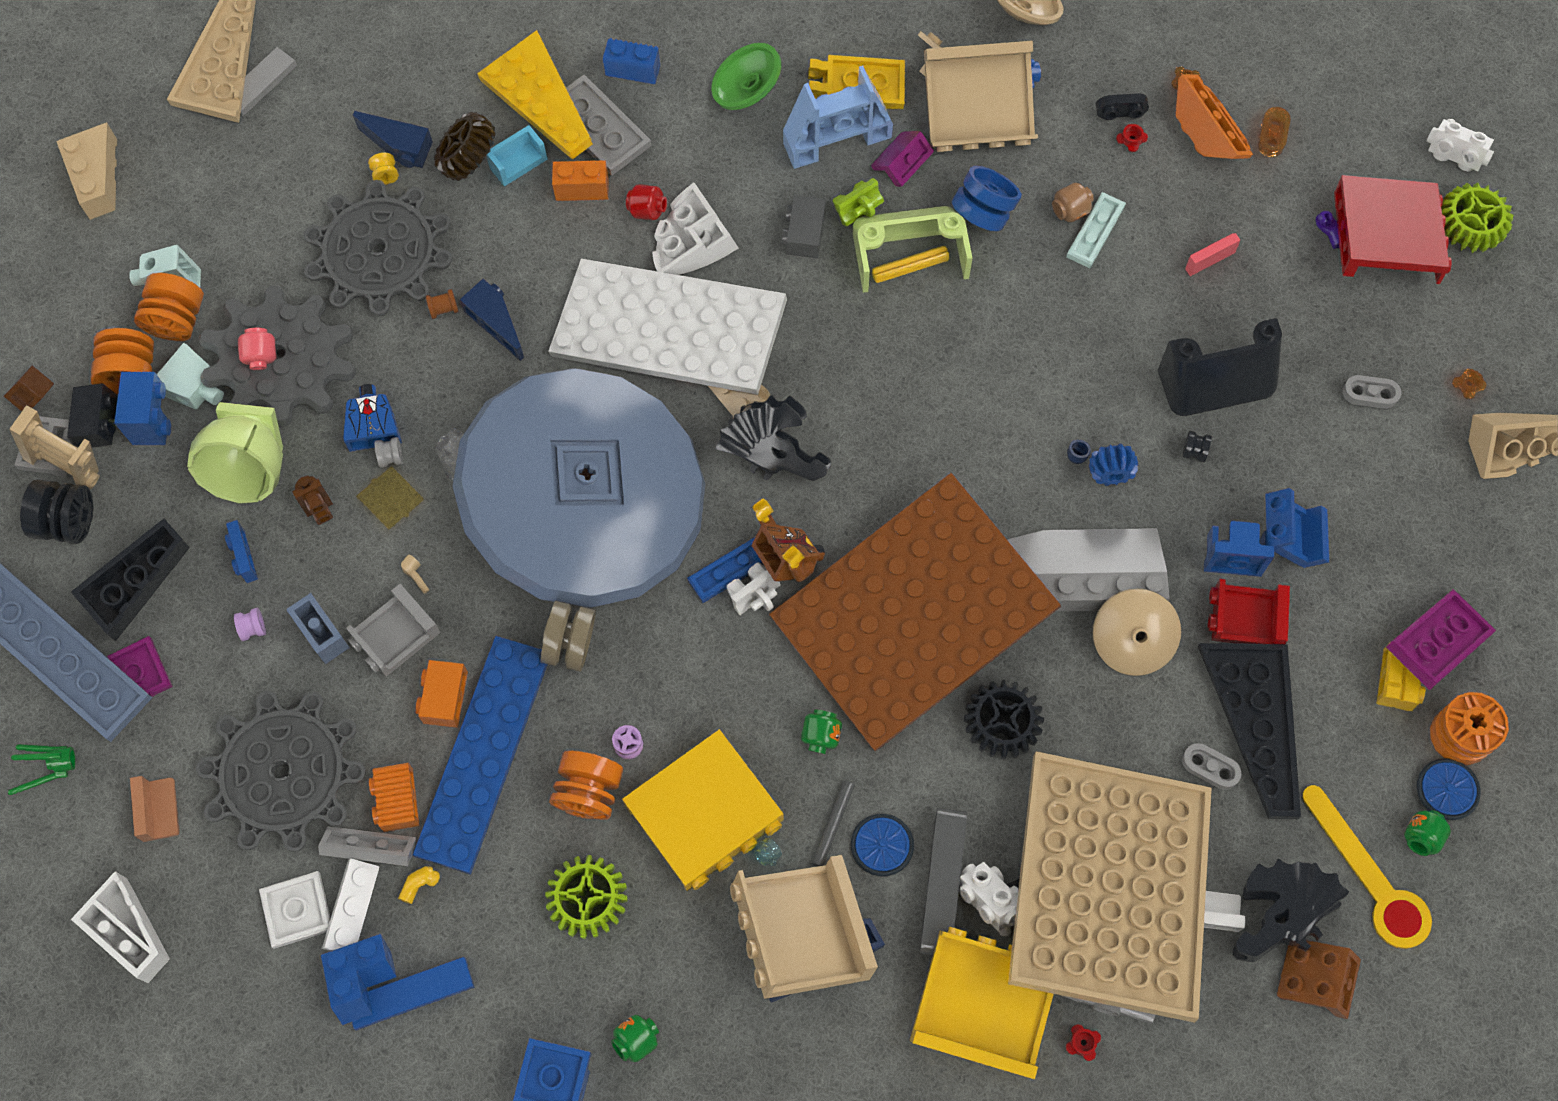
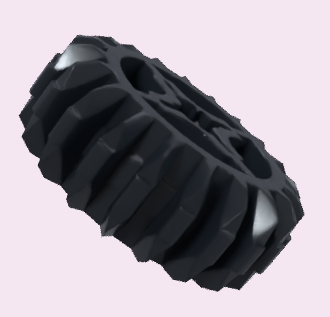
M1004 679L998 688L996 683L992 681L989 684V690L984 686L979 687L980 695L973 693L970 698L972 703L966 704L965 710L969 714L964 715V722L969 723V725L966 726L965 731L968 734L975 733L970 740L972 744L979 741L982 742L979 746L980 752L985 751L986 747L991 749L990 757H994L996 751H1001V759H1006L1008 751H1010L1012 757L1017 758L1019 749L1026 754L1030 749L1028 744L1035 746L1038 741L1035 736L1042 734L1043 729L1038 726L1044 723V717L1038 715L1042 712V706H1033L1037 701L1036 695L1029 698L1026 697L1029 691L1028 687L1023 688L1020 692L1017 690V682H1014L1012 687L1009 688L1007 687V681ZM999 699L1010 700L1015 704L1006 706ZM987 704L990 708L989 713L992 719L988 722L987 726L983 727L980 711ZM1024 712L1027 718V730L1021 735L1018 731L1019 726L1016 723V719ZM1003 715V718L1005 715L1010 717L1008 724H1005V720L1003 723L998 722L999 716ZM1003 733L1011 740H1001L992 735Z

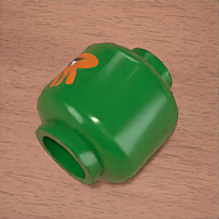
M814 709L813 713L805 716L801 741L809 745L808 751L826 754V749H835L838 746L842 723L839 719H836L837 714Z
M1433 810L1419 811L1412 817L1404 832L1408 847L1414 853L1421 856L1435 855L1441 852L1451 834V829L1441 813Z
M633 1015L613 1030L614 1039L611 1040V1044L623 1061L629 1060L635 1063L657 1048L656 1035L659 1034V1030L649 1017L645 1020L639 1015Z

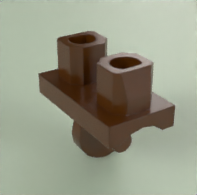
M313 476L301 477L296 482L295 490L292 492L307 517L313 515L318 525L331 520L333 516L328 507L333 505L319 479Z

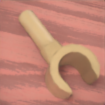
M408 555L401 562L402 570L416 582L423 594L429 591V588L416 572L421 564L412 555Z

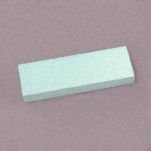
M1102 192L1069 249L1066 258L1091 268L1126 203Z

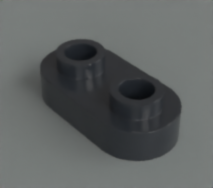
M1141 93L1107 95L1096 102L1097 115L1105 120H1113L1117 117L1136 119L1142 117L1149 110L1148 98Z

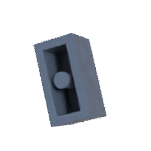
M311 593L286 609L325 664L350 648Z

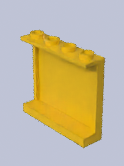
M720 729L622 799L624 806L635 817L683 883L686 891L692 887L694 890L702 887L709 881L708 875L716 869L721 872L728 868L734 862L732 858L741 851L743 854L751 851L757 846V839L765 833L767 836H771L782 827L780 822L784 820L783 812Z
M949 927L948 932L939 931L910 1041L917 1045L1035 1079L1038 1070L1035 1063L1053 993L1008 984L1012 945L1009 944L1008 950L996 947V940L979 936L978 941L966 938V931Z

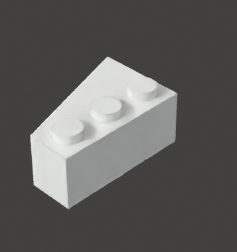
M116 871L71 919L132 975L146 983H149L170 960L128 879Z

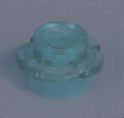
M765 838L763 841H758L755 845L754 855L762 865H777V860L782 856V852L775 841Z

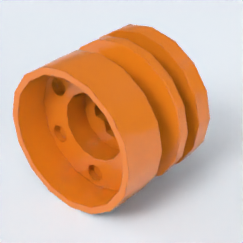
M152 273L147 276L142 292L143 300L139 301L134 322L144 332L161 339L173 341L191 339L196 322L194 315L199 313L204 293L195 283L183 277L167 273Z
M111 328L98 332L94 336L93 358L95 360L92 362L91 384L103 383L118 394L121 372H152L151 364L153 363L154 341L140 331L127 328Z
M1467 692L1457 696L1434 717L1430 727L1431 741L1435 750L1443 758L1471 765L1483 760L1505 741L1509 731L1508 717L1503 707L1494 698L1483 693Z
M565 751L562 754L558 773L569 781H556L553 788L558 793L551 794L549 803L576 817L608 820L611 817L612 809L607 805H613L615 798L604 790H616L619 788L624 769L620 764L605 757L581 751Z

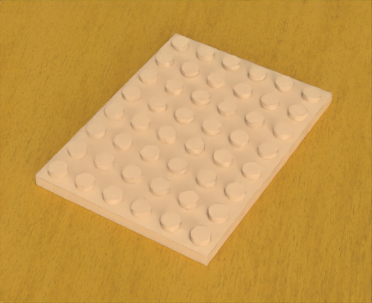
M1035 752L1032 762L1008 984L1195 1023L1199 1019L1211 787Z

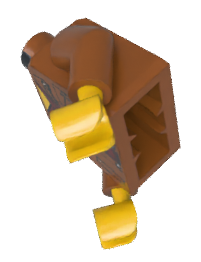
M762 498L752 506L761 525L752 543V547L774 581L795 579L798 582H802L814 572L816 563L824 559V548L822 545H813L802 529L776 524L771 515L773 512L772 507Z

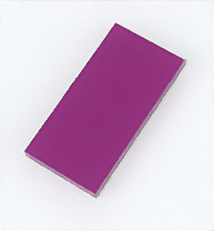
M1452 589L1391 641L1386 648L1431 690L1496 630Z

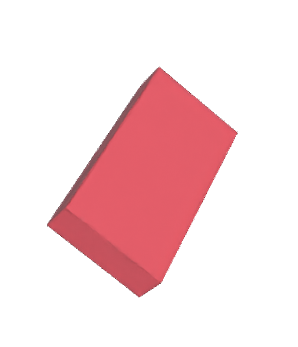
M1232 233L1190 255L1185 270L1192 276L1234 254L1240 243L1239 237L1236 233Z

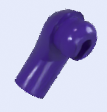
M1322 211L1316 216V226L1328 236L1333 249L1340 248L1337 220L1330 211Z

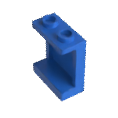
M1290 488L1265 494L1267 546H1274L1275 553L1303 568L1329 563L1327 509L1323 506L1310 509L1294 503V490Z

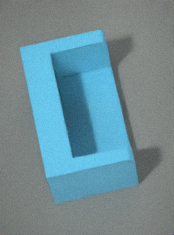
M530 125L490 149L491 152L486 155L489 168L503 186L508 185L548 160L543 141Z

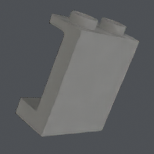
M401 584L391 590L394 595L391 600L356 628H353L351 625L346 627V630L351 635L347 639L357 652L363 649L368 655L365 661L375 673L381 670L386 677L441 633L435 622Z

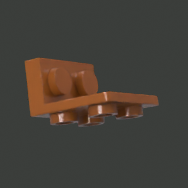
M1306 940L1311 947L1305 952L1297 946L1288 945L1277 996L1284 1000L1324 1007L1334 1016L1348 1019L1361 959L1350 948Z

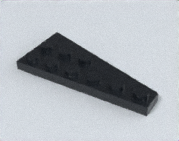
M1200 643L1198 649L1268 819H1299L1301 817L1288 644Z

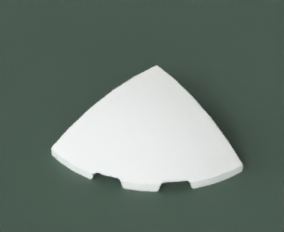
M692 183L670 204L672 211L666 220H660L654 235L657 241L656 251H653L652 254L657 272L680 275L710 265L737 250L738 246L696 184Z

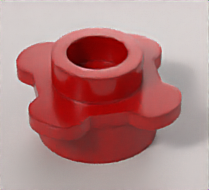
M1128 124L1124 128L1123 133L1117 135L1116 140L1119 144H1124L1128 147L1130 152H1136L1142 143L1147 142L1148 135L1141 126Z
M1080 1024L1074 1025L1071 1028V1040L1066 1044V1051L1070 1055L1078 1054L1083 1056L1086 1061L1094 1060L1096 1057L1095 1049L1101 1041L1100 1033L1084 1029ZM1081 1040L1086 1041L1085 1046L1081 1045Z

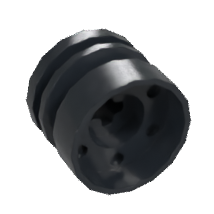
M33 480L23 495L20 509L21 528L24 535L40 540H51L54 538L58 542L81 543L87 537L93 518L94 503L90 489L86 485L65 483L61 485L57 481Z

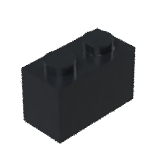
M103 383L73 387L67 438L80 446L84 439L90 442L91 447L112 445L113 434L116 431L114 419L118 394Z

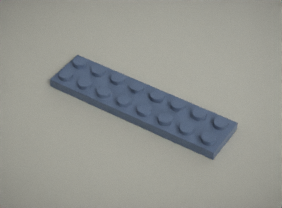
M0 563V644L104 738L111 742L153 697Z

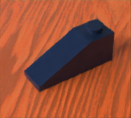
M354 111L353 117L357 128L381 149L393 155L394 159L405 167L412 168L416 166L423 168L433 143L429 128Z
M482 279L460 299L463 311L521 361L524 355L503 299L504 293L496 284L490 285L486 280Z

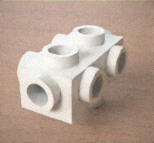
M1444 119L1439 128L1433 127L1426 141L1431 143L1428 151L1432 152L1437 160L1447 161L1449 159L1458 163V167L1467 172L1479 171L1481 165L1487 166L1494 151L1490 150L1494 139L1487 137L1481 132H1474L1464 128L1455 122L1454 119Z
M984 862L978 866L974 864L966 866L960 877L959 892L965 902L971 903L979 911L981 918L987 924L991 923L1001 936L1010 935L1012 932L1010 926L1015 925L1018 888L1015 886L1009 888L1003 882L1004 877L1001 871L995 866L989 868Z

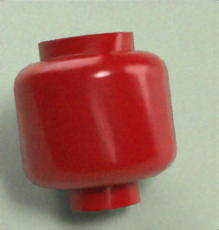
M638 184L628 192L626 208L636 219L657 220L662 212L666 211L667 198L658 186Z

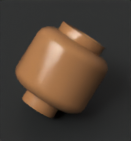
M1072 183L1055 193L1052 208L1060 220L1064 219L1067 222H1074L1091 212L1094 197L1088 187H1084L1080 183Z

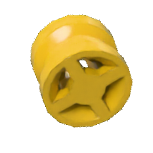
M378 153L369 159L368 164L370 170L373 171V180H380L387 185L394 183L398 179L399 174L397 168L394 167L395 160L393 155L390 153Z

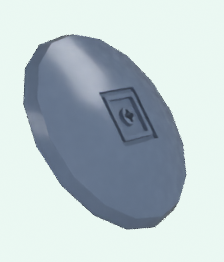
M571 368L526 376L486 401L460 439L452 487L465 534L496 574L541 600L553 602L557 600L570 603L571 605L592 608L640 597L678 570L701 530L706 484L692 439L660 400L622 377ZM584 468L588 469L590 474H593L589 480H585L583 475H579Z

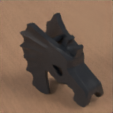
M770 395L766 401H754L746 406L742 405L740 413H736L734 417L729 419V426L723 427L720 430L721 439L716 445V449L742 457L751 462L750 472L755 474L757 468L764 470L766 475L763 479L768 480L773 474L781 470H786L810 481H815L826 476L832 463L831 459L822 452H818L816 456H809L800 448L798 439L782 430L784 428L801 426L802 419L807 417L804 406L792 396H788L784 401H778L773 395Z
M1277 859L1275 865L1270 868L1257 864L1247 879L1242 898L1246 901L1271 900L1275 903L1266 911L1261 921V930L1258 934L1251 935L1248 932H1244L1237 940L1232 951L1234 958L1246 962H1255L1281 943L1297 946L1306 952L1311 947L1307 943L1306 937L1313 936L1316 941L1322 938L1323 934L1316 924L1330 913L1339 909L1341 906L1340 901L1347 897L1349 893L1348 889L1340 884L1338 874L1322 872L1316 862L1310 864L1298 861L1293 864H1287L1281 859ZM1282 917L1285 918L1284 924H1279L1276 922L1279 921Z

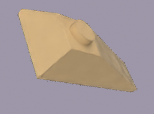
M1516 413L1473 415L1468 442L1480 477L1483 479L1509 477L1516 474V468L1527 463L1530 467L1539 464V458L1548 454L1558 456V415Z

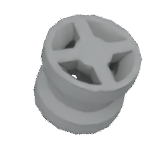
M398 437L391 438L388 442L382 440L375 441V453L380 468L387 467L390 463L396 465L403 464L402 449Z

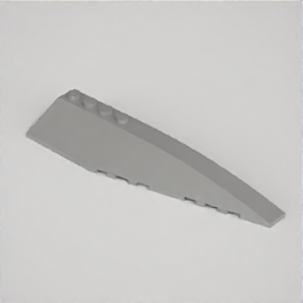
M1157 528L1042 530L1007 539L1061 604V608L1055 612L1099 611L1101 606L1113 595L1124 590L1136 588L1154 591L1163 596L1167 601L1170 599L1167 569Z

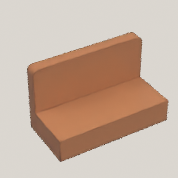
M143 776L130 778L134 836L143 842L179 835L175 780L173 778H166L149 782Z

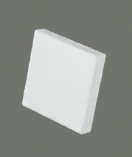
M319 871L259 889L273 949L327 933L331 918Z

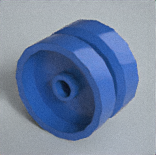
M983 166L970 167L963 181L964 186L959 187L953 197L952 205L954 209L966 220L980 228L990 231L1003 230L1010 217L1009 211L1014 210L1021 199L1022 194L1019 188L1008 178L992 169Z

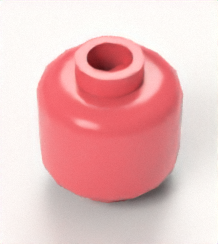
M265 328L245 329L244 334L238 338L239 360L243 364L249 365L251 370L267 369V364L274 362L276 359L275 337L267 333Z

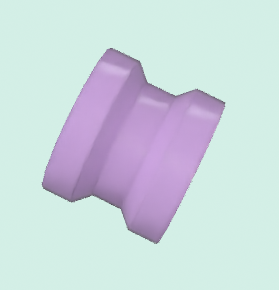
M258 608L251 609L247 614L241 612L234 614L235 627L241 641L249 640L250 636L253 635L259 637L266 635L264 620Z
M629 725L621 726L615 730L612 736V743L617 755L623 759L636 758L643 749L640 732L637 728Z

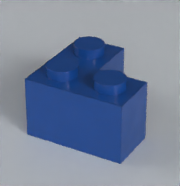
M121 372L114 424L132 445H166V438L171 434V421L161 409V400L165 398L166 387L155 372Z
M381 934L321 955L331 1009L342 1025L372 1015L367 988L397 977L391 951Z

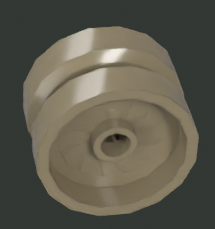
M556 600L544 630L541 663L556 666L561 661L565 649L566 668L581 672L592 637L596 609L581 606L576 611L572 623L571 604Z

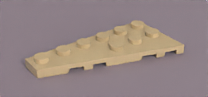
M219 0L167 98L171 106L240 122L256 0Z

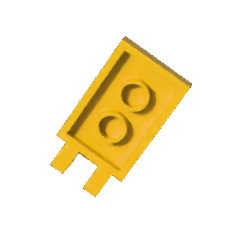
M828 55L827 61L810 59L808 79H821L823 77V83L809 80V86L815 99L824 94L830 95L842 91L846 87L858 86L859 67L863 66L882 98L886 109L904 108L905 60Z

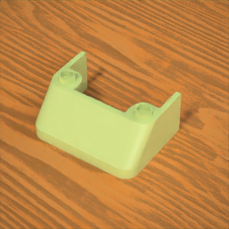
M948 206L858 218L853 224V239L863 292H868L870 270L866 250L879 248L884 242L935 235L956 239L963 278L969 279L972 253L964 218Z

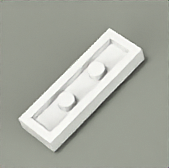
M351 858L348 859L322 949L334 951L358 942L379 866Z

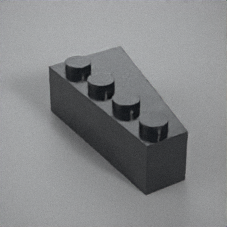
M163 518L73 589L71 593L103 631L116 641L190 547L166 519Z

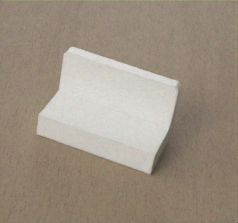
M1206 891L1204 928L1234 932L1243 930L1245 927V916L1240 915V895Z

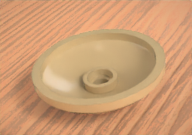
M997 0L1010 16L1027 24H1053L1061 18L1064 10L1061 0Z
M1128 589L1113 595L1101 606L1093 624V641L1099 656L1112 669L1126 675H1146L1159 670L1172 659L1180 643L1181 624L1174 607L1160 594L1147 589ZM1138 632H1145V638L1143 640H1136V634Z

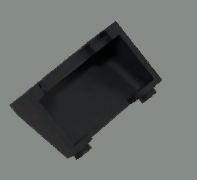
M1278 319L1264 320L1255 326L1253 330L1255 344L1205 355L1202 354L1200 346L1193 339L1180 338L1169 341L1157 371L1172 412L1179 416H1189L1271 397L1277 389L1282 331Z

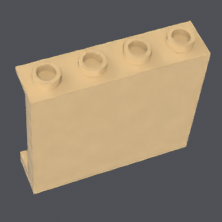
M1033 41L931 48L924 51L929 141L931 147H937V152L953 151L952 146L963 145V150L979 149L978 144L989 143V148L1005 147L1006 141H1015V146L1031 145V140L1038 138L1034 127L1031 71Z
M842 855L831 856L825 866L745 878L743 870L738 871L733 883L730 885V893L733 902L738 904L740 911L738 913L739 926L741 930H745L747 954L754 961L756 968L754 972L755 983L758 988L762 989L764 999L871 979L878 966Z

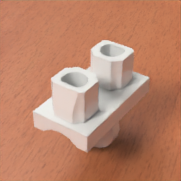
M758 562L749 569L748 575L752 581L746 586L739 579H735L727 585L734 609L739 615H742L750 608L754 611L761 606L767 611L773 609L774 606L771 599L777 595L775 589L780 586V582L774 581L766 567Z

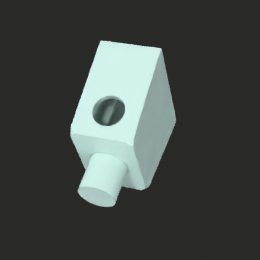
M178 245L142 254L140 256L139 269L130 271V281L134 286L145 285L147 276L152 273H167L183 277L200 287L201 269Z
M185 343L180 346L157 374L165 384L166 398L193 409H198L204 400L213 405L219 404L224 396V392L217 387L210 388L202 384L201 373L210 366Z

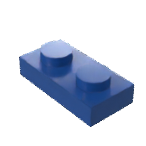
M238 520L226 523L229 534L225 535V540L229 550L234 551L236 559L232 560V566L237 576L241 575L247 583L258 580L245 530Z

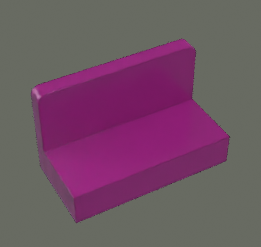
M903 131L871 164L873 170H885L894 185L902 187L930 157L934 150L921 131Z

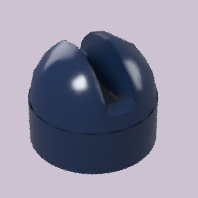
M1073 440L1067 449V458L1074 464H1082L1091 453L1090 445L1084 440Z

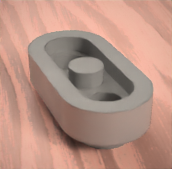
M1355 375L1350 377L1345 383L1343 396L1349 403L1354 405L1388 409L1395 406L1400 399L1401 388L1395 381L1390 379ZM1352 390H1359L1361 395L1355 394ZM1380 393L1387 394L1389 398L1384 399Z
M1196 743L1190 745L1182 756L1183 766L1189 773L1219 789H1231L1241 778V769L1237 762L1204 744ZM1198 756L1201 758L1202 764H1194L1192 757ZM1219 771H1226L1229 779H1222Z

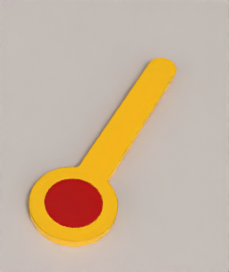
M1315 785L1308 786L1302 793L1304 803L1376 902L1372 912V921L1377 934L1387 944L1401 949L1413 948L1424 942L1429 936L1432 927V917L1426 903L1412 892L1395 890L1324 791Z

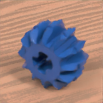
M1110 444L1108 447H1100L1099 451H1094L1089 459V469L1093 479H1095L1097 484L1104 483L1105 486L1110 484L1117 486L1118 483H1126L1128 479H1133L1138 471V460L1135 452L1132 451L1131 446H1123V444L1116 446Z

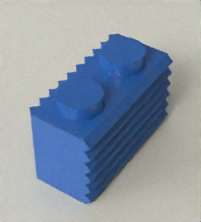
M608 39L603 55L605 75L656 84L660 69L658 47L648 46L647 44L642 45V43L638 45L637 42L633 44L632 41L628 43L627 41Z

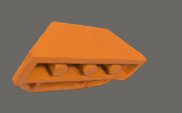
M1182 74L1178 79L1176 118L1180 122L1182 130L1189 135L1195 144L1196 151L1204 157L1250 158L1253 153L1250 150L1247 139L1221 101L1209 87L1203 84V80L1199 75Z

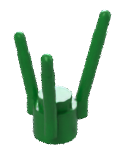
M17 744L16 750L45 753L14 754L11 756L12 760H46L47 769L53 770L54 773L10 789L8 794L13 795L57 778L68 777V771L75 769V751L73 747Z

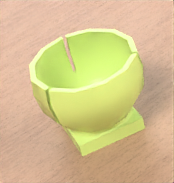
M219 402L216 408L218 419L204 427L191 443L187 465L188 470L198 485L218 498L236 503L262 501L274 491L279 483L283 458V444L275 409Z

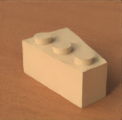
M106 122L56 141L79 204L91 220L114 211L116 202L115 167L117 162L115 159V146H117V138L108 123Z

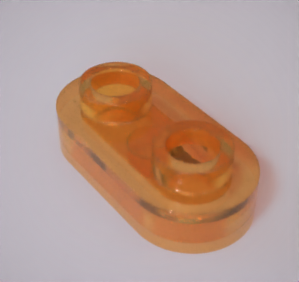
M1281 107L1269 108L1262 119L1258 148L1262 154L1268 157L1280 155L1287 143L1291 118L1289 113Z

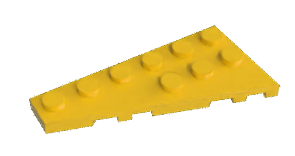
M537 30L477 73L483 84L572 160L593 145L586 127Z

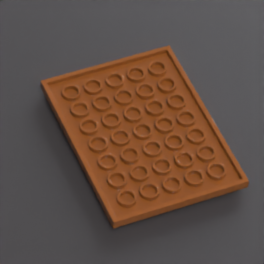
M950 473L769 615L876 752L1061 608V604L955 476Z

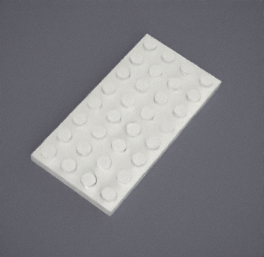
M581 259L548 352L550 356L758 395L787 302V296L785 293Z

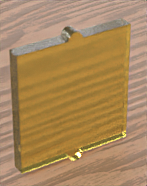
M392 466L377 479H372V483L357 495V498L388 530L403 517H409V512L424 500Z

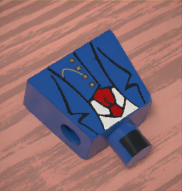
M364 384L360 386V398L349 399L346 402L343 438L348 450L351 452L375 448V441L382 440L388 442L391 438L398 437L400 443H402L387 396L385 394L376 395L375 385Z

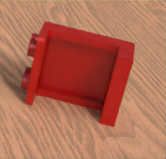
M1220 578L1215 587H1211L1209 593V604H1214L1213 614H1209L1207 624L1208 631H1212V641L1234 644H1286L1289 627L1290 586L1278 584L1275 590L1226 585V579Z

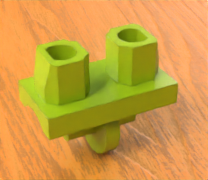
M874 178L867 182L861 180L854 185L852 192L846 196L840 194L833 199L841 222L846 227L864 215L867 217L874 216V208L884 202L878 188V181Z

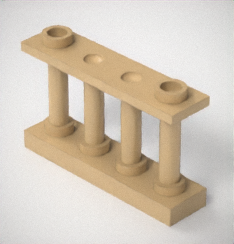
M26 405L10 428V432L23 460L34 465L37 459H44L72 475L76 485H86L89 489H92L100 475L97 474L99 470L90 442L84 439L78 448L44 429L38 412Z

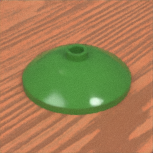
M753 43L738 49L726 58L716 71L712 81L711 91L715 101L725 109L739 110L753 106L765 98L775 86L781 71V58L775 48L766 43Z

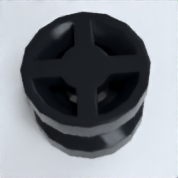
M1189 430L1182 457L1187 459L1195 457L1198 461L1205 463L1212 436L1207 434L1199 436L1196 432Z

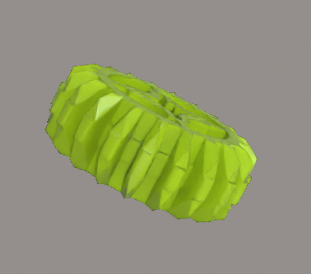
M1478 182L1473 187L1468 183L1463 185L1462 188L1457 186L1452 192L1447 193L1443 199L1441 210L1442 215L1446 217L1445 236L1453 238L1451 245L1458 242L1461 244V251L1469 246L1472 253L1478 248L1483 253L1488 248L1493 249L1503 242L1512 228L1511 222L1514 216L1510 213L1512 206L1505 204L1507 197L1500 198L1498 196L1499 190L1492 192L1489 190V185L1481 188ZM1463 205V211L1457 213L1456 207ZM1493 221L1494 228L1488 230V222Z
M587 855L585 864H582L580 857L577 856L574 858L576 866L571 867L569 862L565 861L563 865L567 871L562 873L556 869L554 874L559 880L548 881V885L555 889V891L545 892L547 899L554 900L546 904V909L548 911L556 910L550 918L553 922L561 919L558 924V928L561 931L570 925L568 929L569 936L573 937L577 930L580 929V937L586 939L587 930L591 929L593 937L596 938L599 936L598 927L602 926L603 930L608 933L610 928L606 922L610 920L615 925L619 923L618 918L614 915L615 912L619 914L625 913V908L618 905V903L628 901L627 895L619 894L625 891L627 886L626 883H618L623 878L621 872L612 874L615 869L612 863L603 869L605 862L603 858L600 857L595 865H593L591 855ZM584 874L579 886L564 891L571 880ZM593 874L602 877L609 883L611 893H604L603 890L594 888ZM588 887L593 897L588 898L584 906L582 899L577 897L584 896ZM562 901H569L579 905L580 920L569 916L564 911ZM609 903L602 914L589 920L594 907Z

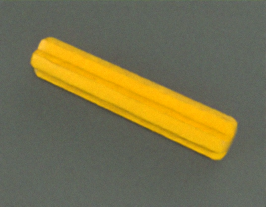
M946 246L927 250L874 267L872 269V276L876 283H880L949 260V252Z

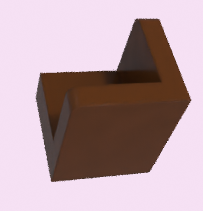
M32 365L9 389L4 397L19 410L23 411L26 405L33 408L54 383Z

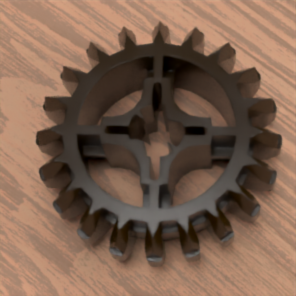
M472 111L463 114L460 119H456L453 125H450L449 130L444 133V137L439 141L440 145L436 148L434 165L447 178L456 181L466 179L469 174L472 175L477 167H480L482 161L486 160V155L491 152L490 147L494 144L493 139L496 135L494 132L495 127L482 114L473 113Z

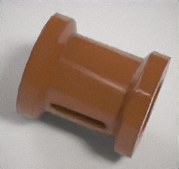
M449 289L447 293L442 295L426 296L432 319H436L437 315L443 313L459 312L452 289Z

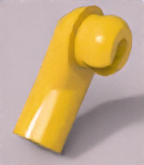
M424 866L411 873L407 877L398 899L412 904L419 887L425 884L435 886L440 878L439 872L433 870L430 866Z

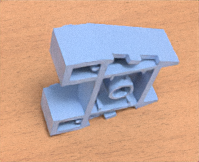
M860 66L858 86L846 87L842 91L830 95L824 94L815 99L809 84H804L783 129V144L793 168L796 169L818 162L819 147L860 134H863L867 146L892 138L893 123L882 98L863 66Z

